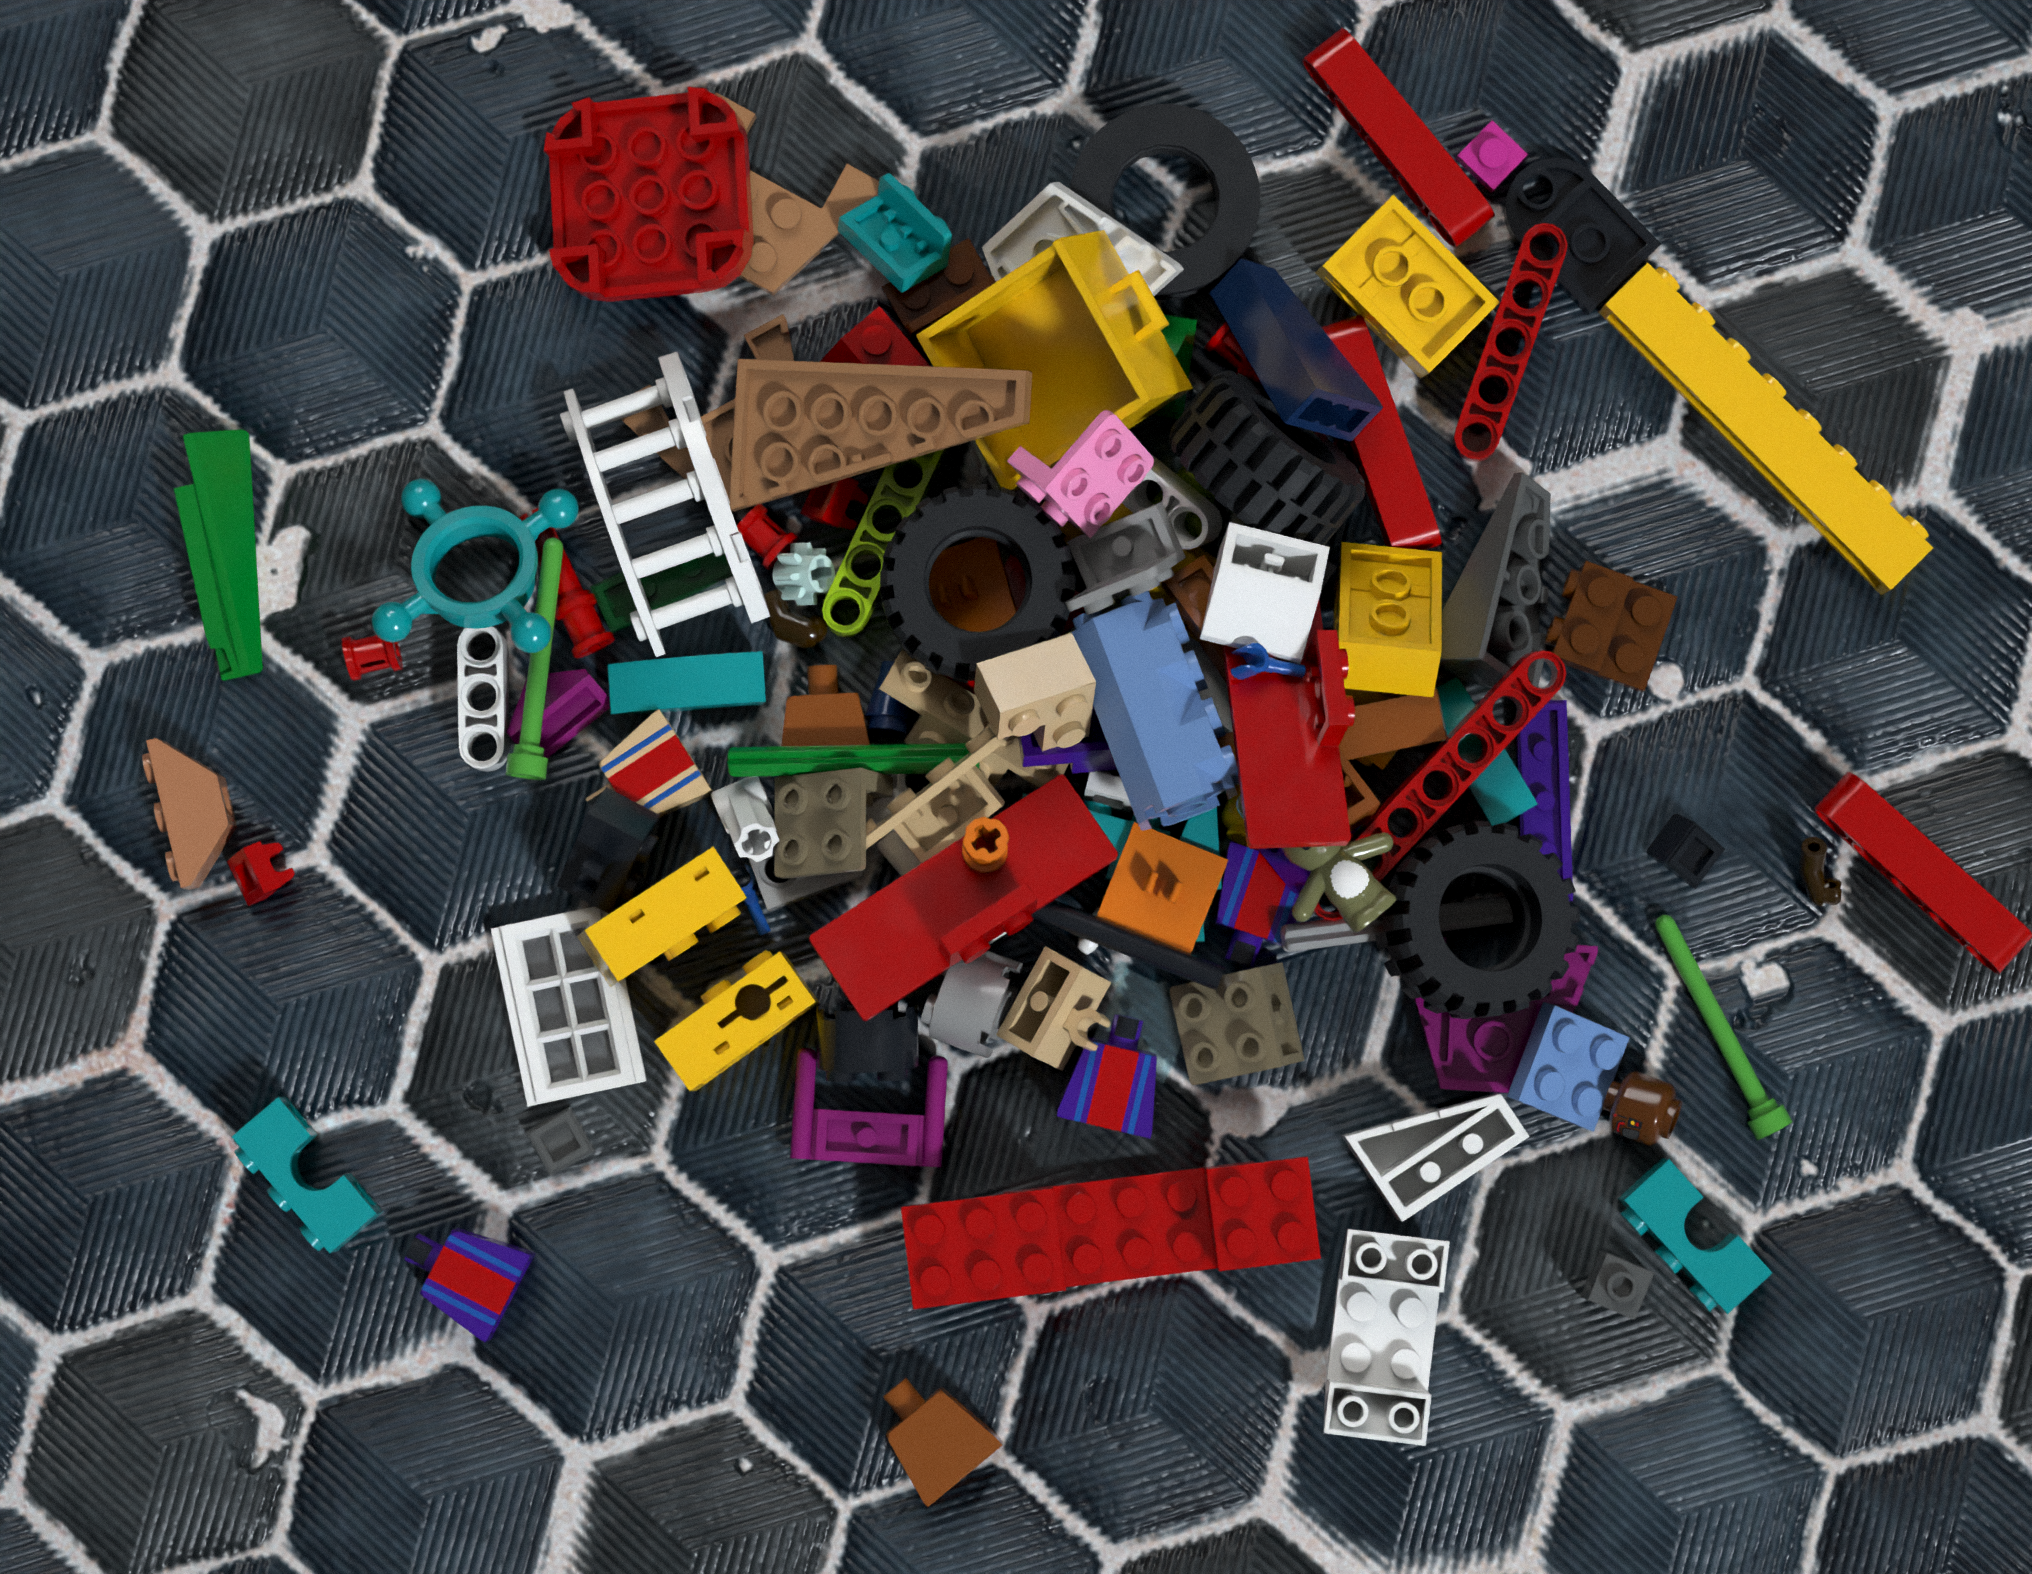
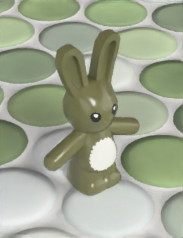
M1240 795L1236 801V808L1244 819ZM1382 832L1350 842L1346 846L1281 848L1291 863L1311 871L1292 908L1293 917L1300 922L1309 920L1324 892L1352 932H1359L1373 922L1396 901V896L1375 879L1371 871L1360 861L1390 851L1393 847L1392 837L1388 833Z

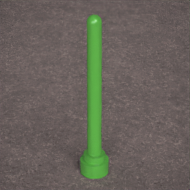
M549 538L543 545L535 613L542 615L549 622L552 631L551 639L543 650L530 653L519 744H514L513 753L507 755L505 775L522 779L545 780L548 758L543 757L544 748L539 746L563 556V544L557 538Z
M1669 915L1658 917L1655 922L1656 930L1751 1108L1747 1111L1751 1119L1747 1124L1756 1141L1792 1123V1120L1783 1104L1778 1106L1774 1097L1769 1099L1674 919Z

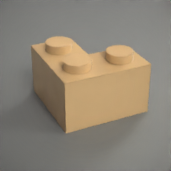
M1072 633L976 663L974 692L997 740L1012 735L1018 737L1025 736L1033 732L1041 750L1046 751L1055 747H1071L1089 736L1096 680Z

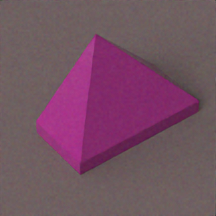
M586 669L548 673L539 746L544 748L543 757L549 758L610 708L608 695ZM527 679L507 730V734L516 744H519Z

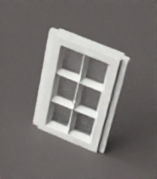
M595 906L491 929L527 1107L647 1081L626 978L610 987L577 938L585 929L608 915V913Z

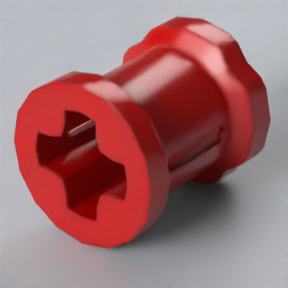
M759 504L748 512L737 524V527L742 534L744 542L763 559L762 565L767 570H770L778 560L777 555L779 553H789L791 543H796L798 536L793 532L787 534L766 514L767 509L762 504Z
M377 635L353 640L350 636L342 638V650L351 680H360L364 673L390 667L394 672L403 669L399 642H386Z

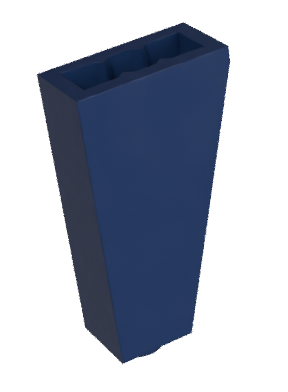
M1241 258L1235 266L1228 270L1225 277L1210 292L1285 424L1352 441L1383 409L1379 399L1274 268Z

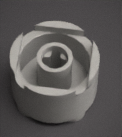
M987 950L972 962L965 964L961 960L939 974L945 976L938 996L932 993L929 995L921 1016V1022L929 1027V1037L989 1058L993 1050L985 1045L989 1038L997 1041L1000 1040V1037L996 1034L1011 1009L1019 987L1010 984L1012 972L1022 975L1023 963Z

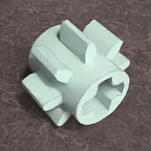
M810 542L791 543L790 553H779L777 555L778 560L773 568V581L777 589L782 592L781 598L783 600H795L797 605H817V595L828 593L835 578V569L832 561L825 556V548H812Z

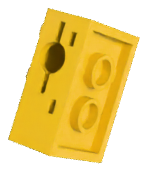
M1394 195L1315 272L1356 315L1361 314L1366 325L1420 379L1429 374L1500 303Z
M1341 542L1334 586L1333 630H1337L1339 649L1345 648L1348 655L1349 667L1348 676L1344 679L1345 689L1423 697L1434 696L1442 652V552Z
M713 846L585 929L577 938L608 985L612 987L662 953L670 961L698 943L699 941L694 932L703 926H706L710 933L724 926L742 914L736 905L747 897Z
M765 950L742 966L747 974L733 985H731L729 980L726 981L725 979L700 996L705 1003L704 1006L654 1041L689 1091H697L820 1003L785 953L779 951L773 956L770 951Z

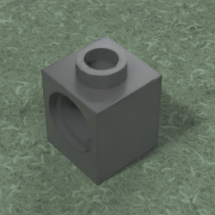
M1599 1250L1580 1297L1635 1320L1654 1272Z

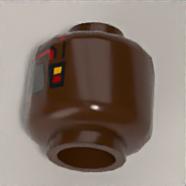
M1639 1071L1629 1073L1621 1084L1612 1081L1603 1103V1110L1610 1112L1609 1124L1613 1132L1646 1145L1657 1143L1661 1137L1669 1139L1682 1107V1101L1676 1099L1675 1088L1672 1084Z

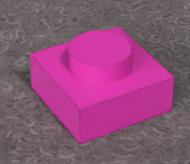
M1492 120L1457 155L1456 160L1492 193L1526 159L1528 154Z

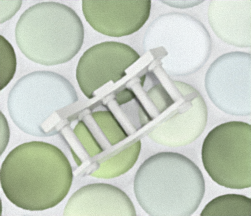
M678 352L658 358L664 377L655 380V386L582 411L572 388L564 391L569 411L560 414L570 442L578 440L604 521L636 605L637 611L630 613L639 641L649 639L656 657L665 654L659 629L733 603L735 608L745 605L751 623L770 617L762 587L742 534L736 525L719 469L705 436L707 434ZM664 404L665 409L674 406L677 418L668 421L669 427L598 452L595 451L590 430ZM676 445L678 450L688 448L695 470L686 473L687 479L613 505L602 473L603 471ZM694 497L696 502L706 500L714 522L713 526L706 528V534L632 559L620 526L621 523ZM713 552L716 557L723 554L726 555L733 576L725 579V585L655 610L651 609L640 578Z

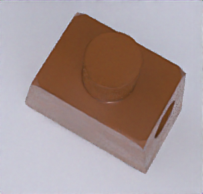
M837 665L808 666V695L787 697L781 746L871 745L859 694L838 692Z
M904 1378L883 1396L885 1401L901 1419L887 1431L886 1437L927 1507L1003 1445V1440L943 1387H940L924 1400L909 1380Z

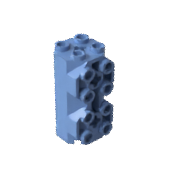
M1149 591L1124 598L1120 601L1122 607L1102 614V611L1099 610L1089 615L1085 612L1072 620L1075 630L1071 632L1096 680L1093 706L1137 823L1142 831L1152 829L1149 819L1159 817L1164 827L1210 811L1220 805L1217 798L1218 794L1226 791L1228 798L1231 799L1238 794L1235 785L1239 784L1237 762L1231 746L1227 745L1220 748L1217 738L1225 736L1226 733L1213 699L1210 697L1202 700L1199 691L1207 689L1208 686L1195 652L1191 650L1184 653L1181 645L1190 642L1177 605L1173 603L1166 606L1163 598L1152 600Z

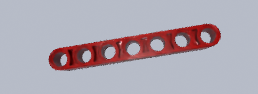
M1544 650L1527 653L1522 656L1447 735L1448 739L1443 740L1375 812L1374 816L1355 833L1349 843L1382 832L1388 833L1393 839L1391 850L1378 855V864L1371 872L1375 879L1380 882L1561 689L1565 682L1566 669L1559 656ZM1536 659L1543 660L1551 669V680L1544 688L1533 686L1528 679V668ZM1503 696L1513 700L1517 708L1516 718L1507 726L1498 723L1492 712L1496 700ZM1469 733L1477 736L1482 744L1480 757L1472 763L1462 760L1457 749L1460 739ZM1431 771H1439L1447 779V791L1444 796L1437 800L1428 798L1423 791V780ZM1398 808H1404L1409 811L1413 819L1412 829L1403 837L1394 836L1387 824L1391 812ZM1319 903L1313 911V914L1326 920L1335 921L1343 919L1337 909L1328 912L1323 910Z

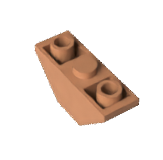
M157 738L146 740L149 753L142 755V761L148 782L150 784L156 782L160 802L154 803V813L159 830L161 832L167 831L172 851L165 853L169 875L173 882L179 880L180 887L183 889L200 888L237 828L226 778L163 740Z

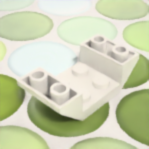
M1347 1229L1337 1278L1326 1370L1323 1433L1426 1446L1432 1396L1428 1392L1439 1292L1444 1293L1449 1241Z

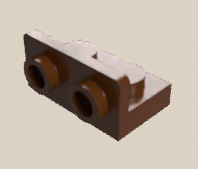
M967 238L950 248L948 266L903 293L891 282L883 285L882 291L910 340L913 341L917 339V334L996 281L993 276H990L970 239Z

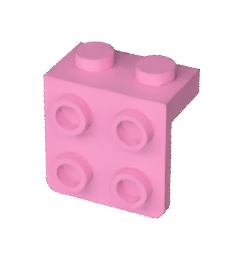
M1104 410L1052 469L1021 446L1007 462L1021 476L1016 485L1037 503H1040L1043 499L1044 503L1040 507L1043 508L1042 512L1050 520H1054L1061 528L1069 522L1091 539L1098 529L1109 520L1113 512L1131 491L1143 481L1146 474L1153 467L1154 458L1115 414L1109 410Z

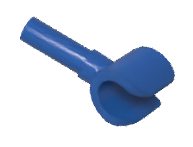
M1251 643L1232 651V654L1242 656L1247 665H1240L1231 669V674L1237 679L1244 680L1263 671L1303 678L1306 669L1304 665L1269 657L1266 649L1259 643Z
M745 864L751 878L749 884L741 888L747 897L743 902L747 906L760 936L771 930L758 902L759 899L756 894L758 883L753 869Z

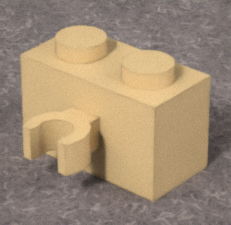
M1045 946L996 1035L1032 1057L1063 1071L1077 1045L1089 1051H1096L1098 1045L1087 1037V1030L1092 1024L1098 1023L1109 1028L1110 1020L1096 1010L1111 982Z

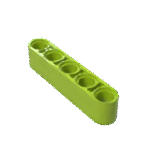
M948 448L885 467L823 603L824 621L830 631L837 636L852 637L862 632L868 624L881 595L880 572L882 570L883 555L888 542L891 541L895 532L883 534L877 531L873 526L875 516L882 510L890 509L899 513L902 519L904 516L908 517L916 509V505L925 499ZM912 464L920 468L923 473L921 482L914 488L907 489L899 486L894 480L895 472L899 467ZM862 555H873L881 563L880 572L872 579H859L852 570L854 562ZM842 600L853 601L860 608L858 619L851 625H839L832 619L834 606Z

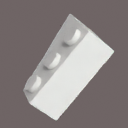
M1496 1093L1341 1135L1396 1219L1401 1222L1530 1137L1503 1096Z

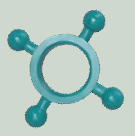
M415 479L409 482L402 491V506L410 516L425 519L430 525L420 537L412 555L411 572L418 592L401 604L398 602H386L380 605L372 616V628L375 634L386 642L401 641L410 633L412 620L421 614H439L452 624L474 629L492 627L508 620L512 625L511 639L519 650L526 653H536L543 650L550 642L551 626L542 615L527 612L524 609L536 585L538 553L535 541L538 535L549 527L563 529L570 526L576 520L579 506L574 495L564 489H552L546 492L540 499L538 511L521 521L514 514L492 506H469L446 514L440 506V490L433 482L427 479ZM480 537H496L509 542L518 550L519 566L515 577L504 590L489 599L478 602H461L445 596L436 587L435 577L440 561L450 550L465 541Z

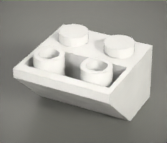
M1229 522L1218 551L1200 639L1237 649L1251 643H1259L1266 649L1270 657L1300 664L1320 597L1330 547Z

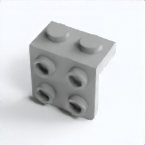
M1162 501L1101 526L1091 539L1085 534H1081L1067 541L1087 589L1066 601V606L1069 612L1083 607L1086 614L1089 615L1114 604L1115 600L1129 593L1132 597L1159 586V582L1174 576L1171 567L1186 557Z

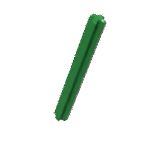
M966 743L732 747L728 750L727 768L729 775L733 777L792 776L853 768H864L881 774H928L948 757L955 764L966 756L969 751L965 747Z

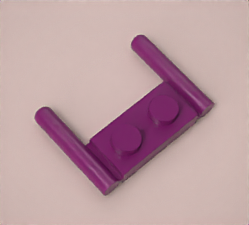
M808 1047L798 1050L790 1158L942 1167L948 1061L945 1057L936 1055L928 1060L925 1115L813 1109L817 1053Z

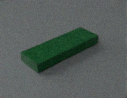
M713 552L640 578L651 609L655 610L697 595L725 582V579L732 577L733 574L726 555L723 554L716 557ZM623 571L590 586L612 633L633 624L630 613L637 611Z

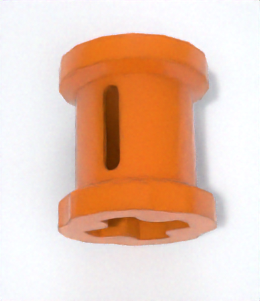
M987 817L974 819L967 825L962 845V856L965 863L972 870L978 873H991L998 870L1004 864L1007 858V843L1009 841L1006 827L999 820ZM982 837L987 843L995 840L994 852L989 853L985 848H980L976 851L977 838Z

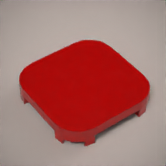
M687 87V93L594 102L590 97L573 102V108L559 118L551 133L546 132L544 152L549 156L554 248L549 249L553 268L558 271L564 281L574 291L590 300L614 302L709 292L726 287L742 274L751 258L754 239L748 138L744 123L726 100L709 92L707 88Z

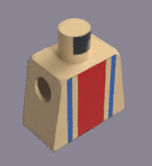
M659 709L652 713L600 761L599 766L610 783L587 797L586 801L590 808H592L607 787L662 817L709 797L710 793L714 791L663 712Z

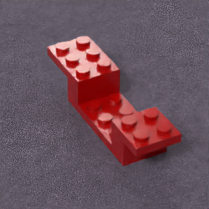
M1308 1156L1263 1162L1248 1161L901 1206L913 1309L1066 1291V1287L1209 1269L1227 1271L1321 1259Z

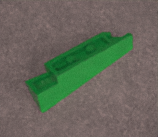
M242 429L184 434L183 439L194 484L174 488L205 635L210 649H215L222 681L258 674L263 669L250 436L247 431Z

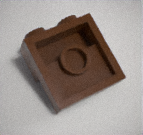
M1588 561L1581 564L1579 571L1571 568L1561 593V597L1569 599L1562 618L1554 615L1544 644L1552 646L1550 652L1559 656L1564 665L1633 690L1644 692L1678 597L1633 581V577Z

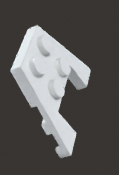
M1060 182L1050 183L982 246L990 271L996 282L1053 245L1052 243L1057 239L1105 230L1128 273L1140 271L1153 296L1184 270L1177 261Z

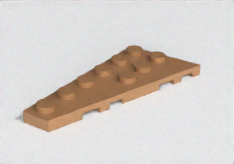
M738 359L729 503L731 511L749 508L1029 424L1032 372L1026 370Z

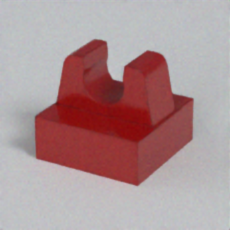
M850 477L812 488L800 514L818 523L852 530L856 527L857 522L846 516L847 506L850 500L866 505L868 496L857 487L858 481Z
M261 841L242 848L227 861L248 906L267 899L294 877L293 868L278 872L272 867L270 858L284 850L280 843L262 845Z

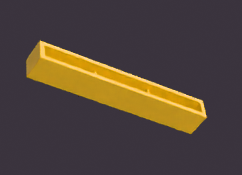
M1647 263L1603 306L1599 313L1880 595L1892 590L1933 549L1925 540L1929 536L1926 529L1909 515L1903 518L1890 505L1893 501L1890 493L1873 479L1867 482L1854 469L1858 465L1854 457L1839 444H1835L1832 447L1819 434L1822 427L1818 421L1802 408L1796 411L1783 398L1786 395L1783 386L1768 373H1764L1761 376L1748 363L1751 356L1747 350L1731 337L1725 340L1712 327L1715 324L1712 315L1697 302L1690 305L1677 292L1680 286L1667 270L1660 266L1655 270Z

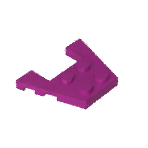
M1577 945L1576 952L1565 954L1563 959L1570 966L1563 978L1550 982L1553 990L1547 996L1540 1000L1530 1001L1529 1007L1517 1012L1481 1019L1451 1018L1448 1012L1436 1014L1423 1007L1424 999L1421 997L1414 998L1439 1089L1508 1093L1542 1003L1546 1002L1569 1012H1574L1584 990L1583 986L1591 966L1594 964L1598 954V946Z

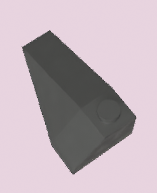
M1523 472L1513 474L1442 610V652L1439 666L1460 680L1490 688L1525 654L1542 650L1547 651V644H1544L1546 634L1539 633L1540 604H1548V587L1541 586L1540 574L1541 559L1549 554L1551 493ZM1539 659L1531 663L1527 673L1529 681L1537 688L1544 661Z

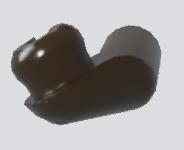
M778 589L764 594L770 617L767 619L777 639L801 648L814 647L817 642L825 639L827 625L821 617L813 615L808 618L792 613L787 601L781 598L782 592Z
M1809 837L1802 842L1798 866L1808 898L1812 903L1823 907V904L1837 905L1841 902V881L1837 878L1824 879L1827 845L1824 840L1818 837Z

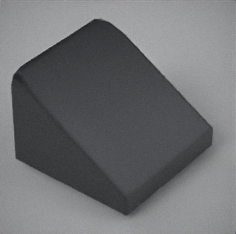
M1674 814L1648 847L1647 854L1689 886L1696 889L1725 848L1694 821L1679 814Z

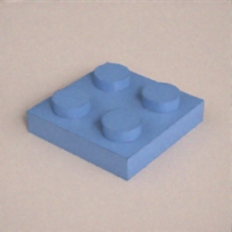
M1543 1002L1507 1097L1594 1132L1603 1109L1606 1093L1615 1078L1630 1037L1558 1006Z

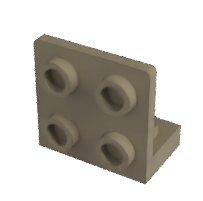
M864 768L775 777L774 824L780 840L774 846L775 876L785 879L863 871L866 868V808L873 806V799L893 797V777Z
M1283 962L1222 975L1216 991L1195 982L1170 988L1185 1063L1192 1085L1305 1061Z

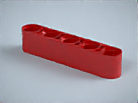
M1340 28L1302 59L1305 69L1315 83L1451 247L1457 248L1495 217L1492 207L1482 193L1347 30Z
M1541 223L1534 225L1525 234L1454 432L1453 443L1455 450L1460 457L1467 461L1480 462L1489 458L1497 448L1567 252L1566 236L1560 228L1553 224ZM1541 235L1549 236L1557 244V255L1548 261H1540L1534 258L1529 248L1531 240ZM1522 283H1531L1536 286L1541 295L1540 303L1530 309L1518 306L1512 295L1516 286ZM1512 330L1519 333L1524 341L1523 351L1512 357L1501 354L1495 343L1497 336L1501 332ZM1487 378H1498L1506 385L1507 397L1501 403L1488 404L1480 397L1479 385ZM1481 425L1486 428L1491 438L1488 448L1480 452H1473L1467 449L1462 441V433L1467 427Z
M1358 314L1321 327L1383 406V409L1349 443L1360 474L1365 481V488L1386 546L1427 550L1441 545V535L1363 316Z
M1847 771L1814 808L1817 816L1971 955L1994 973L2000 974L2032 938L2031 931L2017 917L1855 774Z

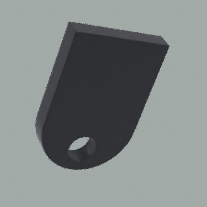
M1547 158L1530 164L1516 176L1505 197V224L1510 236L1519 247L1527 231L1537 224H1553L1565 234L1568 244L1567 252L1556 284L1587 316L1661 245L1643 224L1587 168L1569 159ZM1534 178L1545 181L1550 187V199L1543 204H1534L1528 201L1523 192L1525 182ZM1537 236L1530 242L1531 254L1540 261L1551 260L1557 255V244L1549 236Z

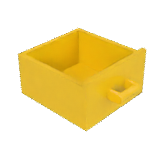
M1105 230L1057 239L1052 243L1053 245L916 335L933 367L1026 370L1032 372L1029 424L975 440L1001 488L1004 487L1013 491L1020 490L1016 482L1021 476L1007 462L1020 446L1052 469L1102 411H1111L1130 429L1193 389L1161 332L1162 329L1169 325V322L1140 271L1128 273Z

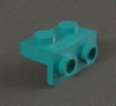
M890 173L879 178L877 196L839 217L837 231L901 293L948 266L952 233L942 218L934 216L917 200L916 195L908 186L902 185Z

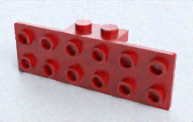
M1318 600L1300 665H1304L1306 669L1303 678L1263 671L1244 680L1237 679L1231 674V669L1240 665H1247L1242 656L1232 654V651L1237 648L1222 645L1246 841L1250 849L1346 846L1351 839L1339 744L1348 727H1352L1354 724L1355 705L1353 697L1346 696L1344 679L1348 676L1349 667L1347 651L1345 648L1339 649L1337 630H1323L1320 602Z
M1058 775L991 818L999 820L1006 827L1009 834L1007 858L998 870L991 873H978L972 870L965 863L962 856L963 836L810 935L809 941L863 1021L870 1020L959 961L963 960L967 964L977 959L991 947L988 942L1004 932L1008 936L1017 933L1034 919L1032 917L1033 913L1117 859V850L1065 775ZM982 837L977 838L976 851L980 848H985L989 853L994 852L995 840L987 843Z

